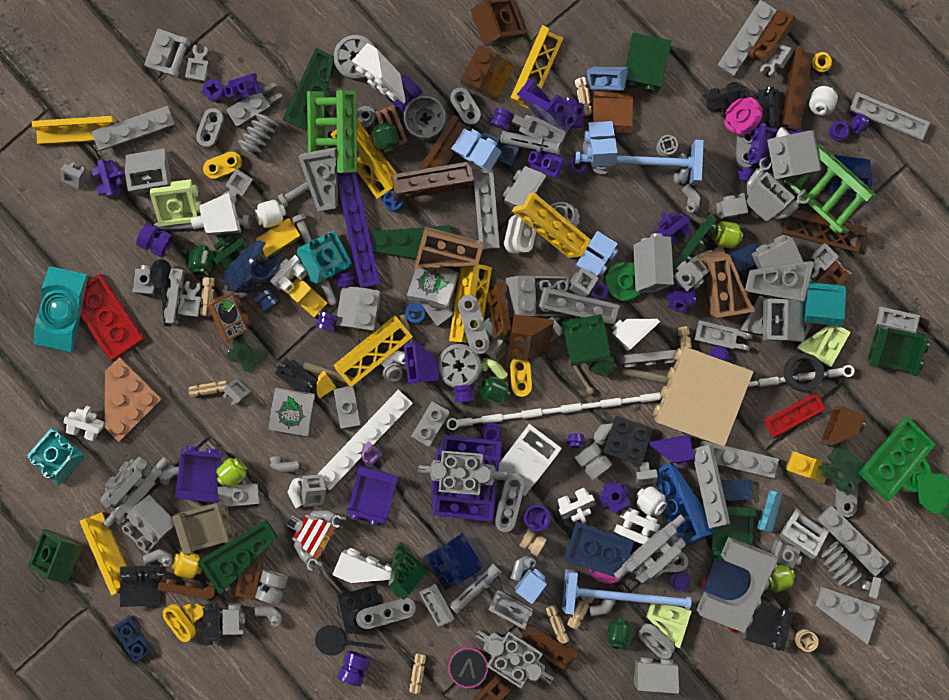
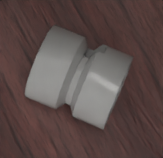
M595 442L575 457L581 467H586L585 472L591 480L598 477L612 465L605 455L601 456L602 450Z
M263 570L260 579L262 585L258 586L255 598L267 603L280 605L283 596L281 589L285 588L288 576L270 570Z

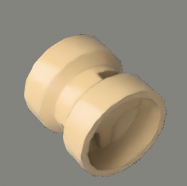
M529 529L519 546L531 550V553L537 556L547 539L542 536L538 537L534 531Z
M802 629L796 633L795 643L803 651L811 652L817 648L818 638L811 631Z

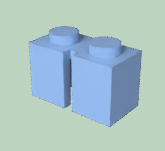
M612 121L588 123V131H584L585 143L589 144V147H587V159H591L592 167L616 165L617 147Z
M463 129L451 149L459 156L474 162L475 165L490 172L501 154V151L496 147L498 144L490 138H487V140L482 139V135L473 129L471 132Z
M597 231L587 249L603 258V260L585 250L575 267L578 269L583 267L595 276L599 275L602 277L607 269V266L604 264L608 258L612 260L618 251L615 249L617 243Z
M528 569L516 585V593L533 604L547 585L544 575L537 569H534V571Z

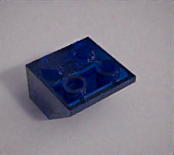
M833 155L871 189L873 175L870 159ZM838 175L834 176L826 185V195H833L841 186L842 179ZM852 188L851 190L848 189L843 197L856 198L857 192Z
M463 533L424 556L445 590L468 579L483 568L482 563Z

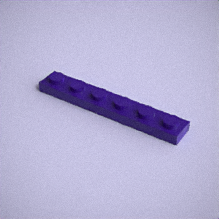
M337 172L338 191L359 287L365 288L379 285V277L356 172Z

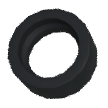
M801 353L791 357L786 362L783 370L786 383L797 391H810L818 387L824 376V367L821 361L809 353ZM799 361H808L815 368V377L808 384H800L792 376L793 366Z

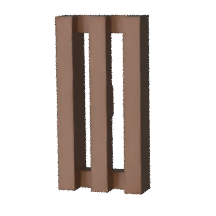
M391 105L389 108H384L375 113L379 124L383 123L381 118L383 114L387 122L392 124L388 114L392 111L403 139L394 146L398 147L408 143L395 107Z

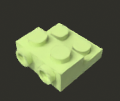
M191 179L171 182V186L150 189V196L159 226L191 223V218L197 217L201 213L199 208L202 205L201 201L197 202L196 197H198L197 185H192Z

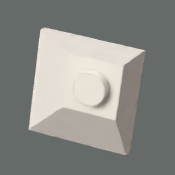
M626 319L624 322L619 320L612 327L614 331L611 335L628 351L660 321L658 319Z

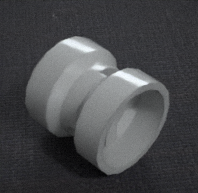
M672 135L661 137L656 145L658 155L664 158L672 156L677 150L678 141Z

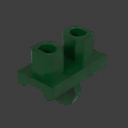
M220 234L216 236L219 242L214 245V248L219 250L222 246L224 247L213 258L216 264L219 263L222 267L228 269L233 261L229 254L235 251L239 255L243 249L247 248L245 240L241 235L229 244L227 243L233 239L230 234L224 238Z

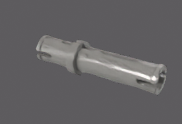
M503 131L501 134L500 143L533 149L538 153L543 151L556 155L560 154L561 142L558 143L545 140L544 137L535 138ZM514 139L527 141L528 143H526V142H521V141H516V140H514ZM533 143L542 144V145H547L548 147L541 146V145H535V144H533Z
M492 564L481 576L478 575L476 580L449 606L458 614L484 588H489V584L502 572Z

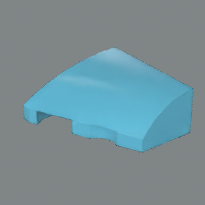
M769 490L765 509L761 510L757 529L773 532L783 496L782 493Z

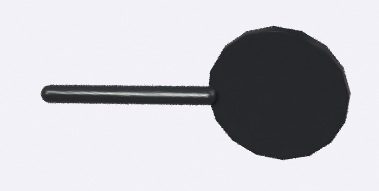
M158 259L151 266L150 280L154 287L161 289L164 326H167L168 323L165 322L166 319L164 318L166 308L165 288L171 282L169 279L171 265L164 259Z
M334 625L322 627L315 637V644L318 650L326 655L339 653L344 644L382 649L383 647L378 644L345 640L342 630Z

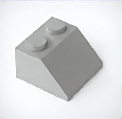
M814 130L767 140L775 179L821 170Z
M526 166L523 170L519 169L513 178L515 180L512 187L508 186L503 194L505 197L504 203L513 209L515 206L523 205L530 193L537 194L545 182L546 175Z
M342 286L337 312L338 319L335 325L375 332L381 292L360 287Z
M641 657V660H635L634 685L638 691L679 694L678 665L673 663L672 659H661V662L653 661V658Z

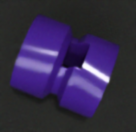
M406 75L401 77L406 101L404 104L399 100L394 102L385 95L403 113L406 106L423 93L422 89Z
M146 223L138 235L136 246L146 251L151 249L152 254L163 258L172 244L173 235L163 230L159 232L157 227Z
M532 504L526 508L523 519L529 529L542 531L550 523V514L544 506Z
M347 650L343 660L345 666H341L337 678L347 684L361 687L365 678L363 672L368 670L371 658L361 653Z

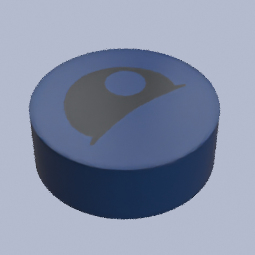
M418 303L410 304L405 311L406 318L412 323H420L425 318L424 307Z

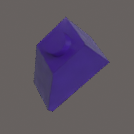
M419 342L403 344L408 384L439 380L437 360Z
M690 435L650 441L648 444L669 461L677 462L678 466L689 464V460L694 459Z

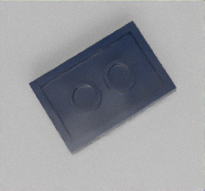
M576 522L564 561L615 577L613 573L619 570L629 559L634 540Z

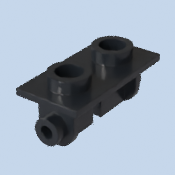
M731 82L725 88L708 90L707 94L702 95L706 100H709V102H706L707 109H712L713 111L725 107L724 99L726 98L729 105L740 98H746L745 91H741L745 86L738 82Z
M774 87L759 89V104L762 107L760 123L766 124L767 127L779 129V91L774 89Z
M285 358L278 365L277 371L274 373L301 392L310 393L318 381L288 358Z
M216 603V607H213V604H205V608H203V623L210 622V626H203L202 641H204V645H213V641H216V644L220 646V640H223V628H220V620H223V608H220L219 603Z

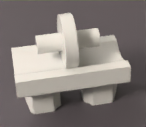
M294 255L290 260L285 259L281 263L280 268L270 282L279 291L283 290L289 293L294 288V284L290 280L294 276L301 280L308 273L300 259Z
M86 406L84 410L77 409L76 413L71 411L68 417L64 418L63 423L67 424L66 433L77 435L81 428L86 430L84 438L94 441L99 432L104 428L105 422L96 419L97 414L91 413V406Z
M585 488L575 492L578 501L572 504L568 496L558 499L559 512L562 519L565 520L571 517L573 522L581 519L583 524L586 523L585 517L591 514L588 508L596 505L592 494L589 495Z

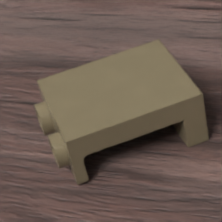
M223 500L182 511L172 516L184 555L216 544L229 543L234 539V527L229 523V511L227 506L223 504Z

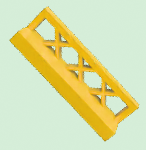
M543 25L510 99V102L529 109L528 106L520 100L517 93L529 80L530 75L538 73L541 81L537 85L542 89L563 41V37L549 32L550 28ZM547 37L558 41L555 48L546 49L544 43ZM546 55L549 61L548 65L539 68L537 64L538 57Z
M112 116L32 121V127L36 129L38 145L94 142L92 131L115 124L117 120Z
M357 119V151L359 152L357 172L378 199L394 188L391 176L397 173L383 153L375 148L372 138ZM337 129L330 134L333 138H337ZM364 164L370 167L371 174L366 173ZM376 181H379L385 188L381 192L375 185Z
M530 193L523 205L515 206L512 210L514 214L568 258L582 256L591 239L535 193Z
M480 264L461 266L449 341L468 344L458 303L465 295L475 297L478 289L481 292L478 304L484 322L492 267ZM480 269L485 270L484 278L481 281L478 277ZM470 301L465 302L464 306L467 309H470L472 307V303ZM471 321L470 326L476 328L478 323ZM477 340L475 345L480 346V340Z
M394 315L333 366L347 384L352 387L413 336ZM401 328L406 336L400 341L393 340V333ZM380 343H389L388 351L377 353ZM366 355L373 356V363L369 366L362 365V358ZM350 368H358L357 376L350 380L345 372Z
M104 512L81 520L80 524L111 595L120 592V567L127 565L111 528L103 523L106 520Z

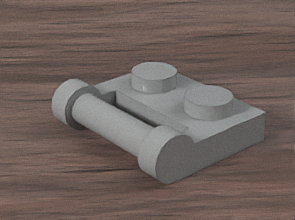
M157 29L144 66L178 78L180 73L178 71L187 46L189 47L191 44V40ZM175 43H179L172 66L168 68L167 64Z
M795 507L779 536L813 559L817 556L829 530L825 527L821 528L801 514V511ZM796 520L799 521L800 523H802L803 525H805L807 528H809L810 530H812L813 532H815V533L818 534V535L816 536L815 534H813L812 532H810L809 530H807L805 527H803L802 525H800L799 523H797Z

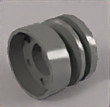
M419 96L406 106L404 123L408 131L415 138L421 141H432L439 138L447 126V115L442 104L437 99L430 96ZM425 115L432 118V120L428 121L429 124L427 125L421 122Z

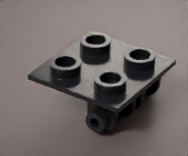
M616 415L608 439L605 442L603 453L641 466L653 428Z
M161 565L120 567V607L161 605V591L158 590L159 582L163 580Z
M374 585L337 595L346 635L365 630L358 626L356 617L362 609L378 605ZM366 615L365 621L369 623L371 621V617L369 615Z
M760 603L759 608L755 609L752 615L753 621L747 630L745 640L771 647L774 650L784 651L794 612Z

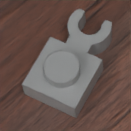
M780 44L770 61L760 68L761 74L765 75L767 71L771 70L768 75L773 79L777 74L776 69L778 67L784 68L793 54L792 49Z
M194 45L193 54L195 57L194 59L188 58L185 78L206 82L209 62L205 61L204 58L208 56L209 49L204 47V52L199 54L197 52L198 46Z
M236 168L225 185L230 190L222 195L231 194L235 204L237 201L236 195L243 196L253 178Z
M823 243L809 257L814 262L813 274L810 276L811 279L818 275L819 268L824 272L839 257L826 243Z
M187 281L185 283L187 295L181 294L178 315L199 318L201 297H196V295L200 292L201 285L197 283L196 289L191 290L190 282Z

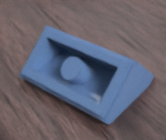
M592 67L588 69V89L623 91L628 68Z

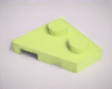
M827 325L796 348L804 353L816 356L821 363L831 367L851 332L838 325Z
M651 603L646 617L676 647L680 648L692 611L680 606Z

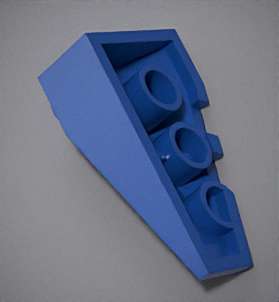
M669 462L657 469L659 491L666 497L665 502L667 506L663 514L666 515L667 524L674 521L679 515L686 520L677 528L675 533L678 538L682 537L686 543L684 547L716 533L715 529L708 527L705 509L673 462Z

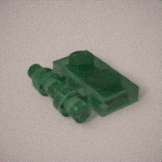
M839 443L826 457L831 462L830 466L828 467L823 462L818 468L823 472L825 478L834 482L836 488L848 496L853 491L848 486L849 482L851 481L854 485H858L864 479L858 473L864 464L845 445ZM837 469L845 475L842 479L835 473Z

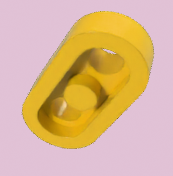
M227 152L207 160L203 166V171L208 178L216 180L232 174L236 168L240 170L243 161L236 152ZM234 158L235 163L232 165L228 164L229 159ZM212 165L216 166V170L214 172L210 171V167Z
M513 359L510 364L512 391L515 395L524 397L532 389L530 363L525 360ZM518 363L524 365L522 371L517 370L516 365ZM519 383L525 384L523 391L518 389Z
M171 604L163 610L164 620L179 640L188 642L195 637V627L180 607Z

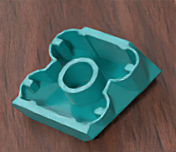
M335 231L313 239L297 249V257L300 258L310 281L316 284L352 266V262Z
M809 282L804 301L805 322L809 324L843 326L846 300L845 286Z
M53 427L30 451L27 458L42 471L46 478L59 485L64 483L75 468L84 461V454Z

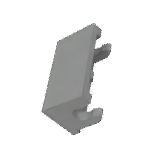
M497 590L488 607V610L522 629H525L527 621L533 613L532 608Z

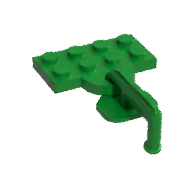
M908 416L904 417L858 473L886 502L890 501L899 489L907 493L918 492L920 504L931 514H940L949 523V507L947 506L949 503V479L944 474H931L930 466L925 459L936 444Z

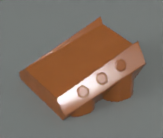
M594 91L592 122L612 121L614 132L632 133V94Z

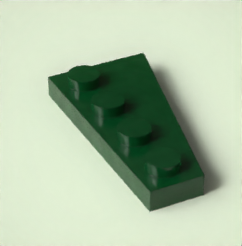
M315 48L283 117V121L308 132L307 91L324 92V97L327 96L334 56Z
M711 212L707 215L705 222L695 231L692 239L684 246L680 255L672 262L673 276L679 272L676 268L682 262L686 261L688 263L692 259L690 254L694 248L698 250L705 241L702 239L706 233L711 234L717 226L714 223L716 216Z
M450 225L430 227L451 233ZM425 227L371 231L372 250L376 253L416 259Z
M266 519L198 561L219 595L277 538V534Z
M401 541L395 547L389 587L394 595L404 600L429 569Z

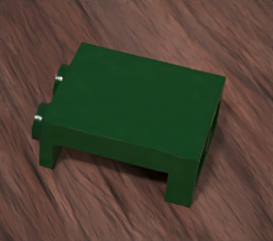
M633 32L630 38L625 65L628 68L625 86L629 88L643 87L648 92L660 91L672 40Z
M877 323L866 361L871 367L878 368L879 365L910 372L913 376H917L918 371H921L923 368L924 360L922 358L924 352L927 353L930 342L925 334Z
M726 506L730 524L714 528L716 533L711 537V554L716 555L717 559H723L721 553L728 537L753 546L754 516H756V508Z

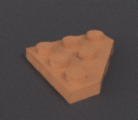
M119 357L105 371V429L118 442H121L163 399Z

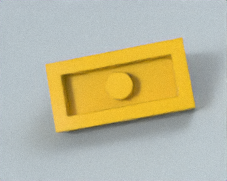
M287 218L281 224L276 225L259 236L256 240L266 242L262 250L265 256L270 259L302 237L292 221Z

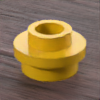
M824 52L817 53L812 59V67L817 72H826L832 65L831 57ZM818 60H823L825 65L820 66Z

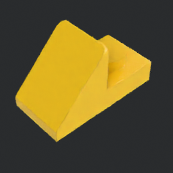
M297 278L293 282L294 288L288 294L315 318L319 311L321 312L328 303L302 279Z
M792 451L786 470L824 484L831 465Z

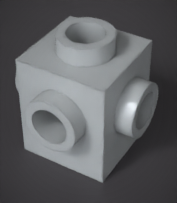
M695 256L688 263L686 261L682 262L676 268L679 272L673 277L681 288H685L688 291L692 286L696 289L704 282L702 277L710 270Z

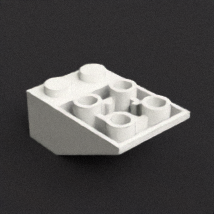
M367 43L352 60L357 66L355 70L361 76H366L369 79L367 81L368 84L374 89H378L383 95H387L394 102L399 100L404 104L406 101L400 73L377 48Z
M528 424L499 463V472H508V475L511 473L521 475L525 483L523 491L525 496L562 448ZM512 480L510 482L511 485H515L517 483L516 480Z
M349 548L341 553L333 572V576L350 583L390 580L392 565L388 563L385 566L378 563V559L372 556L362 557L360 556L361 552Z

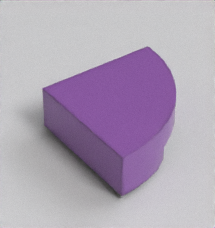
M368 441L362 452L363 462L370 468L383 453Z

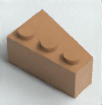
M425 226L414 269L478 265L483 249V241Z
M724 252L704 255V264L710 270L706 274L710 314L718 318L755 312L730 255Z

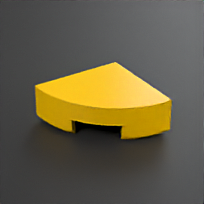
M325 371L318 376L315 387L319 398H322L336 388Z
M190 603L181 608L193 624L203 617V608L205 606L198 603Z

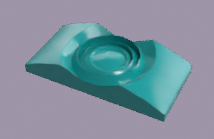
M49 266L41 288V304L34 327V344L71 353L74 351L89 274Z

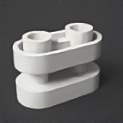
M513 215L509 220L504 246L509 253L529 252L533 248L536 231L517 215Z
M630 507L627 510L623 509L620 517L625 519L623 526L617 524L614 532L644 544L650 539L651 530L658 531L660 527L657 524L658 519L648 515L646 518L638 515L639 511ZM632 523L644 527L641 534L630 529Z

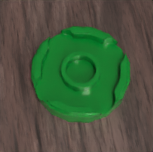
M622 261L614 264L608 270L605 277V285L608 293L613 298L620 301H630L642 293L636 292L634 263Z

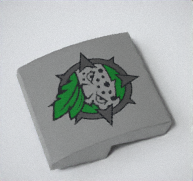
M445 267L416 269L407 297L409 300L428 302L429 306L448 308L459 273Z
M276 387L268 430L308 436L315 394Z

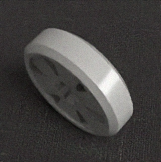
M351 35L343 38L337 44L334 50V63L337 70L344 77L352 80L365 78L355 70L357 66L350 59H352L351 55L353 53L357 55L367 43L375 47L366 37Z
M451 345L439 357V375L451 387L472 385L480 377L482 371L481 358L479 354L472 352L468 345ZM458 361L464 364L462 371L455 368Z

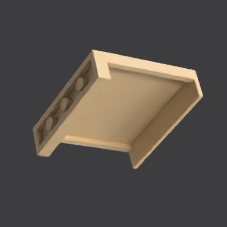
M682 345L681 349L678 348L674 359L677 361L674 368L671 367L668 372L667 378L669 382L667 386L662 388L660 394L662 398L661 403L656 405L654 409V420L662 425L725 447L753 371Z

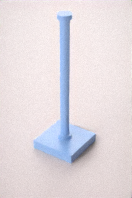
M703 140L694 141L691 146V155L688 159L617 156L616 164L688 167L690 169L689 185L698 186L702 180ZM576 152L575 164L591 162V159H587V154Z
M565 569L562 610L566 614H574L575 598L578 596L682 606L685 609L691 608V597L684 599L578 588V573L573 569Z

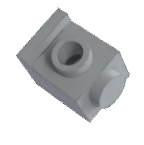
M744 193L739 194L736 199L735 195L723 198L724 201L716 203V211L718 215L721 214V219L742 216L748 213Z
M141 265L140 269L135 268L132 292L156 295L157 288L153 286L150 280L151 266ZM143 276L148 278L145 283H142Z
M581 267L579 272H576L571 278L569 289L577 295L587 296L597 282L598 277Z
M322 474L302 476L301 496L304 507L324 505L326 487Z
M775 540L770 553L776 557L777 562L793 569L795 565L799 566L802 559L800 550ZM786 552L791 553L790 559L785 558Z
M240 604L228 605V608L223 610V635L244 634L246 628H242V625H245V613H242Z

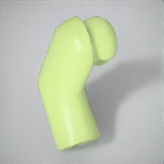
M489 358L482 359V370L484 372L490 368L498 378L504 379L507 377L508 373L498 362Z

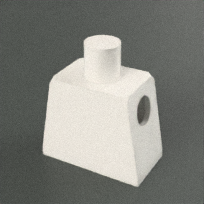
M229 193L200 205L201 216L191 218L193 229L204 227L208 235L241 233L233 196Z

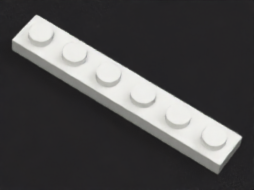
M400 390L393 394L318 473L322 474L325 486L329 490L361 459L366 443L370 441L374 445L413 404Z

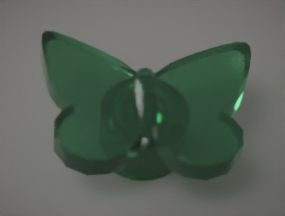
M243 334L234 338L232 343L233 349L227 352L228 360L232 362L239 361L243 370L248 373L254 372L256 363H261L269 355V352L266 350L248 346Z

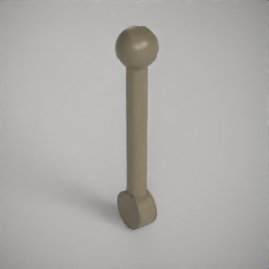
M573 366L585 385L587 394H593L594 389L589 386L578 366Z

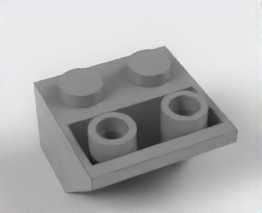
M166 149L126 155L125 175L130 193L150 192L152 188L171 186Z
M789 299L764 300L763 341L804 342V302Z
M148 495L132 508L119 526L136 543L139 549L148 554L175 525L167 512Z

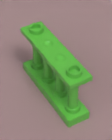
M338 90L336 91V97H324V92L307 91L308 152L325 150V146H337V172H357L356 91ZM337 105V118H324V106ZM324 126H337V138H325Z
M817 144L820 163L828 166L827 172L810 193L805 191L801 194V197L807 199L811 195L807 203L830 223L829 227L837 234H847L850 230L844 226L845 222L862 202L874 203L879 196L822 145ZM812 172L801 174L796 180L785 178L784 182L788 185L787 189L795 195L805 190L801 185ZM838 175L842 179L841 186L826 204L822 206L815 198L829 181ZM852 188L857 192L856 198L838 219L835 218L829 211L845 192Z

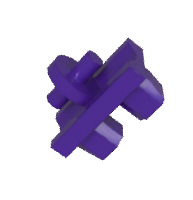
M256 73L227 81L228 85L224 86L226 97H232L233 101L262 93Z
M531 151L528 162L532 163L531 168L555 178H559L562 166L566 162L565 159L543 151L541 153Z
M101 159L97 161L98 165L92 168V173L95 178H102L103 184L97 186L99 196L122 195L120 185L123 184L121 178L126 176L125 171H119L118 165H114L113 160L105 161Z
M662 212L660 214L662 220L657 223L660 229L652 234L661 233L664 237H671L672 246L676 242L672 235L674 232L678 231L682 237L691 232L688 223L690 219L682 213L676 216L674 212L670 215Z

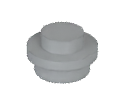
M397 363L386 366L383 370L385 380L392 383L399 381L402 377L401 366Z

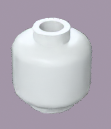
M820 86L813 91L809 107L817 115H829L835 109L838 95L832 88Z
M276 200L260 203L257 206V210H255L258 224L263 225L265 228L281 224L283 216L286 215L283 204L279 205Z
M654 487L642 488L636 496L638 499L637 507L651 517L659 516L667 506L665 495Z

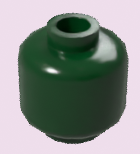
M389 122L374 126V130L371 132L375 148L377 150L383 149L384 153L395 150L394 146L400 141L395 125L389 124Z
M197 246L196 249L191 250L189 254V270L196 276H208L214 270V252L209 250L207 246Z
M610 352V359L586 363L589 371L602 377L614 373L617 368L615 355Z
M491 376L483 380L480 394H482L483 400L500 405L504 400L507 401L509 399L511 390L508 389L507 381Z
M616 619V622L610 623L606 641L611 644L610 647L626 650L628 646H631L634 633L633 626L629 625L628 621L624 619Z

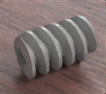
M256 114V118L259 121H251L254 128L247 127L250 135L243 133L242 136L245 141L238 140L241 148L257 158L254 153L255 151L262 152L259 145L266 146L263 139H271L268 132L275 133L272 126L279 127L275 121L262 114Z
M836 541L826 547L818 558L827 559L823 565H831L828 572H836L832 578H840V581L837 583L838 586L843 584L849 586L856 582L862 574L856 573L857 567L851 566L852 560H846L848 554L842 553L843 547L837 546L839 542Z

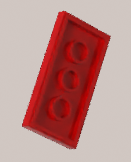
M99 273L87 281L81 318L112 362L141 343L145 338L102 274Z

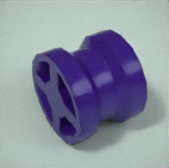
M209 80L203 86V93L210 101L218 102L224 98L225 90L219 81Z
M495 108V117L491 120L490 124L502 130H509V122L513 119L514 114Z
M319 311V321L315 327L334 332V322L338 319V316Z
M473 385L454 386V391L456 392L455 403L475 401L472 395Z

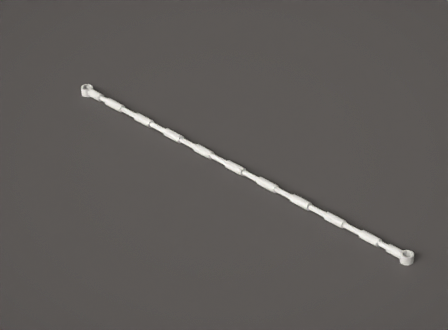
M845 365L842 368L830 369L824 372L823 377H851L854 374V368L851 365ZM847 367L851 370L849 375L844 372ZM815 372L800 373L793 376L795 381L798 380V382L813 380ZM784 377L758 379V381L749 382L748 387L778 385L786 381ZM659 392L633 398L600 400V402L577 403L551 409L525 410L514 414L488 415L476 419L465 418L456 420L451 418L447 421V427L450 430H455L458 427L473 426V424L477 423L488 424L503 422L502 420L521 417L525 419L551 413L577 412L588 408H607L633 402L659 401L662 398ZM451 420L456 421L457 425L455 428L449 427Z

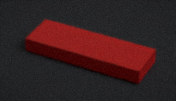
M814 392L764 419L763 422L771 437L774 438L823 412L826 408L817 392Z

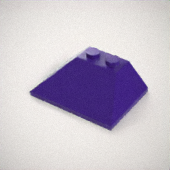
M443 435L435 460L441 461L442 451L483 454L484 464L494 465L495 470L499 471L502 441ZM495 479L493 485H483L480 489V495L439 492V481H432L431 499L433 515L493 522L497 479Z

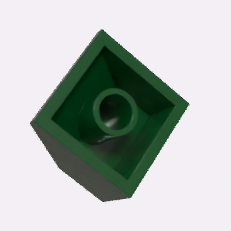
M602 314L563 322L571 366L611 358Z
M43 529L28 567L48 580L67 584L73 574V568L77 558L80 556L82 546L72 539Z

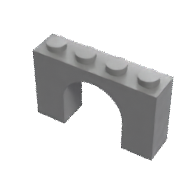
M728 537L721 556L725 561L749 571L751 576L750 587L743 596L735 600H725L704 591L696 610L702 617L745 633L746 629L752 624V615L755 609L757 610L760 606V597L763 591H766L769 586L768 579L777 568V559L769 552Z

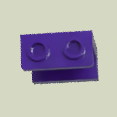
M531 79L517 93L520 99L538 118L564 132H567L578 118L560 95L556 94L550 100Z
M760 123L751 131L752 143L748 151L749 165L760 167V160L768 157L765 160V166H769L771 157L767 140L775 138L779 129L767 127L766 124ZM797 130V131H794V132L788 131L789 134H796V133L806 132V131H801V130Z
M186 446V449H181L175 497L178 499L218 502L217 478L219 476L217 475V469L221 465L223 454L218 453L219 449L207 448L206 452L198 451L199 447Z
M359 466L346 513L350 514V518L361 521L362 518L370 520V524L381 526V523L385 524L399 476Z

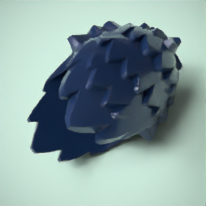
M256 241L246 249H243L237 259L232 261L228 270L224 272L225 279H222V282L227 285V291L249 293L255 286L263 285L278 271L284 256L278 254L268 260L257 259L262 253L266 242Z

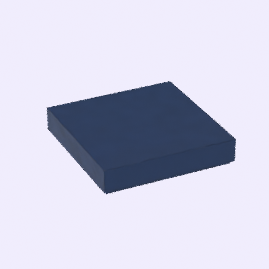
M712 558L704 591L725 600H735L746 593L750 573L745 568L730 562Z

